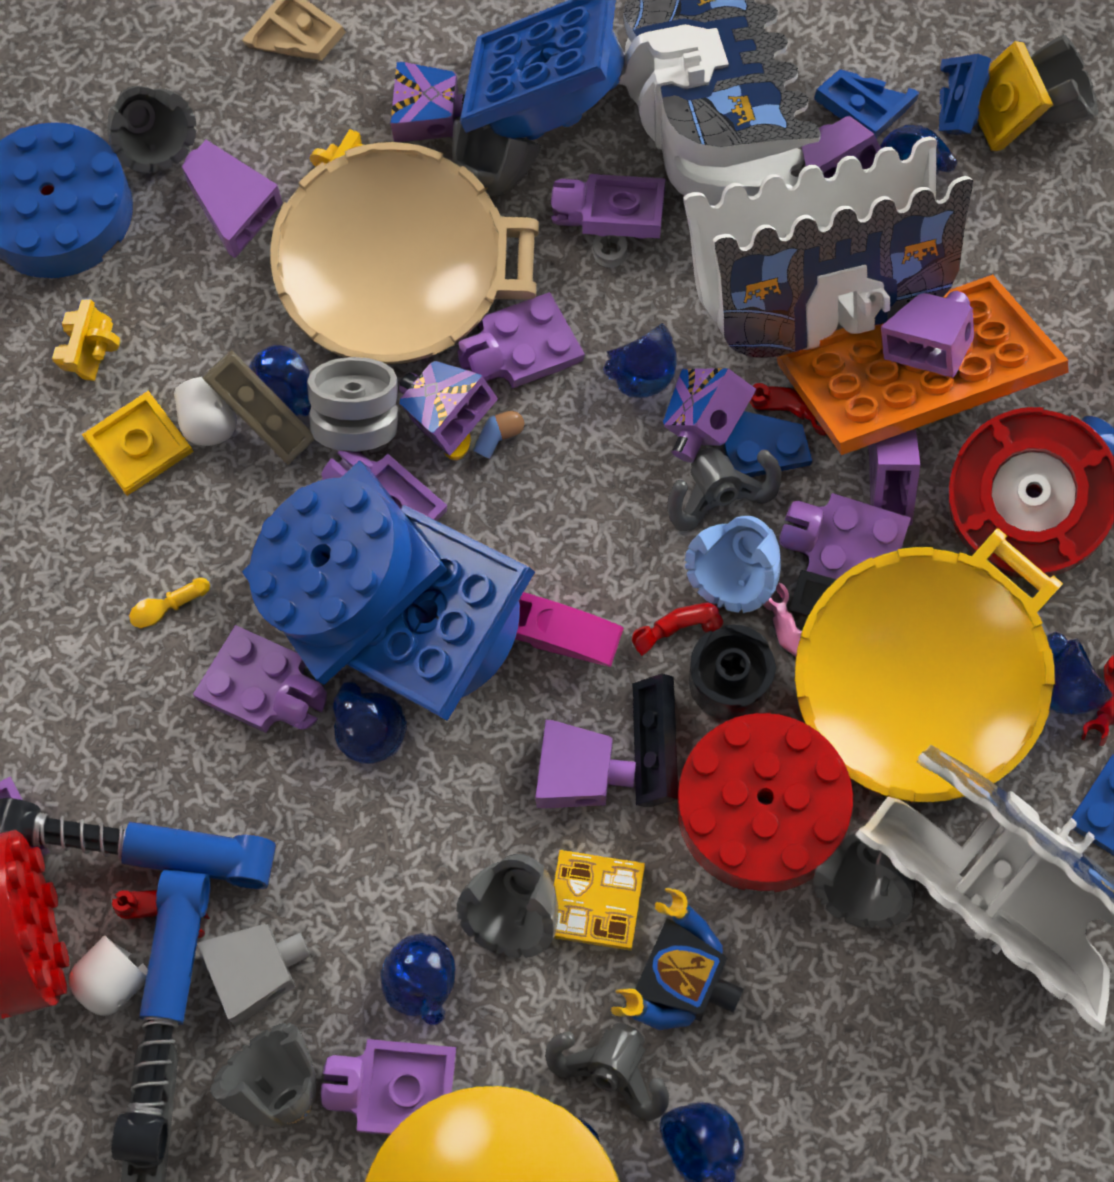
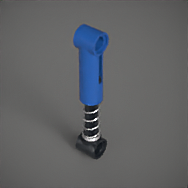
M14 798L0 799V833L17 830L26 838L31 848L34 846L40 847L41 845L49 848L52 845L62 846L65 851L71 848L82 849L84 854H88L91 851L102 852L104 857L116 854L123 865L162 871L172 870L209 874L210 878L226 880L228 883L242 888L266 889L269 885L276 844L263 837L237 835L233 838L136 822H129L125 830L122 825L117 829L104 827L103 822L98 826L85 824L83 819L80 820V823L66 821L63 816H61L60 820L53 819L47 813H41V808L34 803Z
M163 870L159 878L156 895L158 915L139 1018L146 1022L142 1025L146 1033L144 1043L138 1047L142 1055L140 1063L135 1066V1070L138 1072L137 1083L131 1087L134 1093V1100L128 1105V1111L118 1116L112 1138V1158L114 1160L160 1165L166 1153L169 1124L167 1118H163L162 1106L165 1103L161 1101L163 1086L168 1084V1081L165 1080L167 1064L172 1063L168 1059L170 1045L176 1042L172 1039L173 1028H177L178 1025H182L184 1022L201 918L205 916L209 903V874Z

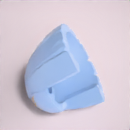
M739 516L728 524L708 527L701 531L688 546L689 549L685 555V561L687 562L685 569L688 570L687 577L692 587L698 588L697 593L706 601L718 604L717 607L719 608L725 607L727 611L739 613L742 609L743 613L760 608L773 595L780 577V549L773 530L769 529L760 519L754 516Z

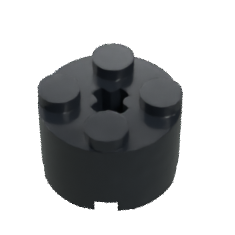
M737 624L726 625L725 628L717 629L713 632L711 630L704 634L693 649L689 671V688L691 696L697 705L707 714L722 720H730L735 717L757 713L769 699L776 672L775 658L768 642L760 633L752 628ZM731 669L738 671V674H735L733 677L726 675Z

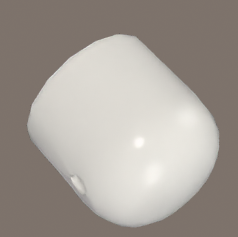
M202 377L190 379L176 387L174 397L178 423L182 434L188 441L196 445L212 446L226 441L233 435L237 426L235 412L229 408L228 404Z
M104 935L71 969L69 974L70 990L74 997L89 1011L101 1016L111 1015L121 1009L145 985L148 968L143 963L137 968L128 959L131 953Z

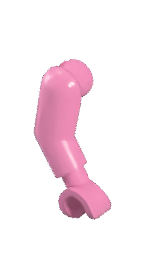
M779 583L776 590L781 595L782 602L776 603L770 598L763 606L774 613L775 617L772 620L780 646L796 657L802 631L796 627L792 612H788L786 606L789 600L788 589L785 585Z

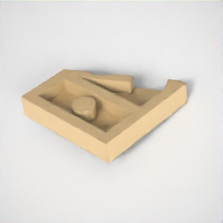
M276 0L243 37L242 41L249 48L322 61L344 36L345 30L342 25L307 0Z

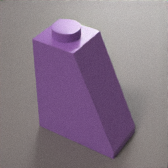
M205 140L198 149L191 151L182 166L188 186L227 252L234 258L237 257L283 204L277 184L208 140Z
M916 428L869 445L871 505L911 517L909 523L911 526L920 472Z

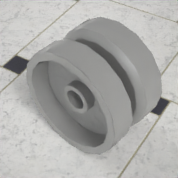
M347 357L323 363L310 373L307 381L308 399L311 404L309 413L310 431L316 441L325 447L339 451L357 452L375 449L388 443L397 435L399 427L398 407L396 405L398 384L393 368L381 361L370 358Z

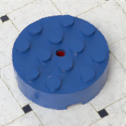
M42 123L23 127L0 140V258L13 266L15 271L38 278L72 276L102 262V256L117 241L121 243L125 237L133 213V199L130 186L121 163L110 145L92 131L67 123Z

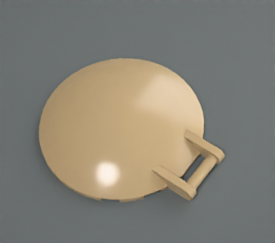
M398 142L373 143L344 151L345 155L325 165L322 162L299 182V187L290 197L287 203L284 202L273 229L270 263L275 287L284 308L295 324L310 339L323 348L345 358H370L381 361L386 365L425 359L446 350L468 335L480 323L495 299L529 300L536 297L537 284L533 281L534 237L539 234V221L528 217H500L499 211L485 191L484 185L474 174L464 166L460 167L444 158L442 153L424 146ZM507 237L519 238L517 280L505 279Z

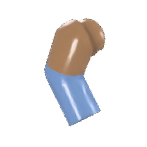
M506 411L489 417L472 450L490 459L499 441L514 437L522 432L525 425L522 415L516 411Z

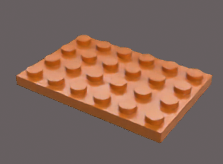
M992 274L950 289L943 297L946 298L952 291H960L968 297L970 306L973 308V341L953 378L884 359L881 326L883 324L875 325L874 330L858 334H851L844 328L834 331L831 336L820 340L818 348L802 349L778 356L777 363L839 453L844 455L1069 373L1068 359Z

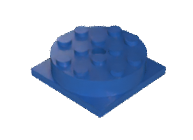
M567 0L478 36L460 123L465 132L467 133L489 124L491 129L498 135L508 138L527 137L528 140H535L546 132L560 126L569 127L576 124L582 118L584 112L595 105L608 91L615 88L620 82L619 76L624 67L625 54L612 30L616 0Z
M359 460L341 478L324 479L306 487H301L286 499L264 521L253 549L250 564L242 573L250 583L251 595L259 613L268 623L286 635L314 678L325 685L443 575L447 568L368 466Z
M403 505L401 508L402 512L447 568V571L346 665L384 685L399 696L418 704L448 721L460 699L485 684L507 658L518 630L520 617L519 599L535 571Z

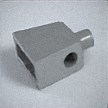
M267 924L197 943L227 1018L234 1026L243 1023L296 987L288 967L311 957L301 932L277 943L272 930Z

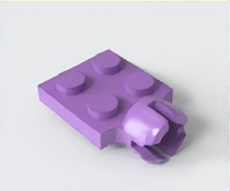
M589 174V179L586 182L574 179L555 180L551 194V206L554 216H551L552 223L562 226L582 225V234L629 236L640 239L660 238L666 179Z
M550 292L485 315L478 324L482 332L459 342L460 349L457 351L462 369H471L472 372L482 375L486 381L497 377L505 378L512 388L564 370L583 361L585 356Z
M338 451L337 454L342 458L339 464L331 458L321 473L322 480L341 478L360 460L368 466L400 509L403 505H406L436 521L447 512V505L389 454L375 462L370 461L360 451Z
M831 493L826 506L818 507L802 501L792 502L785 520L807 527V529L804 530L784 524L780 534V544L784 548L803 553L808 558V572L838 579L852 567L871 557L875 558L901 549L911 517Z
M235 625L193 693V696L196 700L267 733L270 726L276 721H283L298 729H308L313 726L318 718L307 713L308 707L323 712L327 692L320 682L303 675L306 664L298 653Z
M367 1039L363 1055L358 1057L338 1055L327 1057L323 1069L324 1080L348 1082V1085L323 1083L321 1085L322 1107L331 1111L350 1112L356 1115L358 1121L357 1132L390 1135L414 1111L428 1102L452 1092L456 1047Z

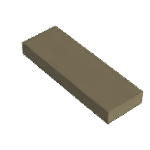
M232 349L202 377L287 465L315 440L310 429Z

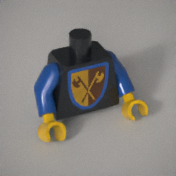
M665 888V891L672 896V905L669 908L664 903L656 902L655 909L661 914L673 916V921L668 918L666 919L636 988L616 990L617 994H622L626 998L627 1004L626 1008L612 1007V1014L620 1017L631 1016L634 1020L652 1028L665 1030L687 1027L694 1020L702 1021L709 1002L734 1013L744 989L720 978L727 962V957L723 955V945L708 923L692 907L687 905L686 895L682 891Z

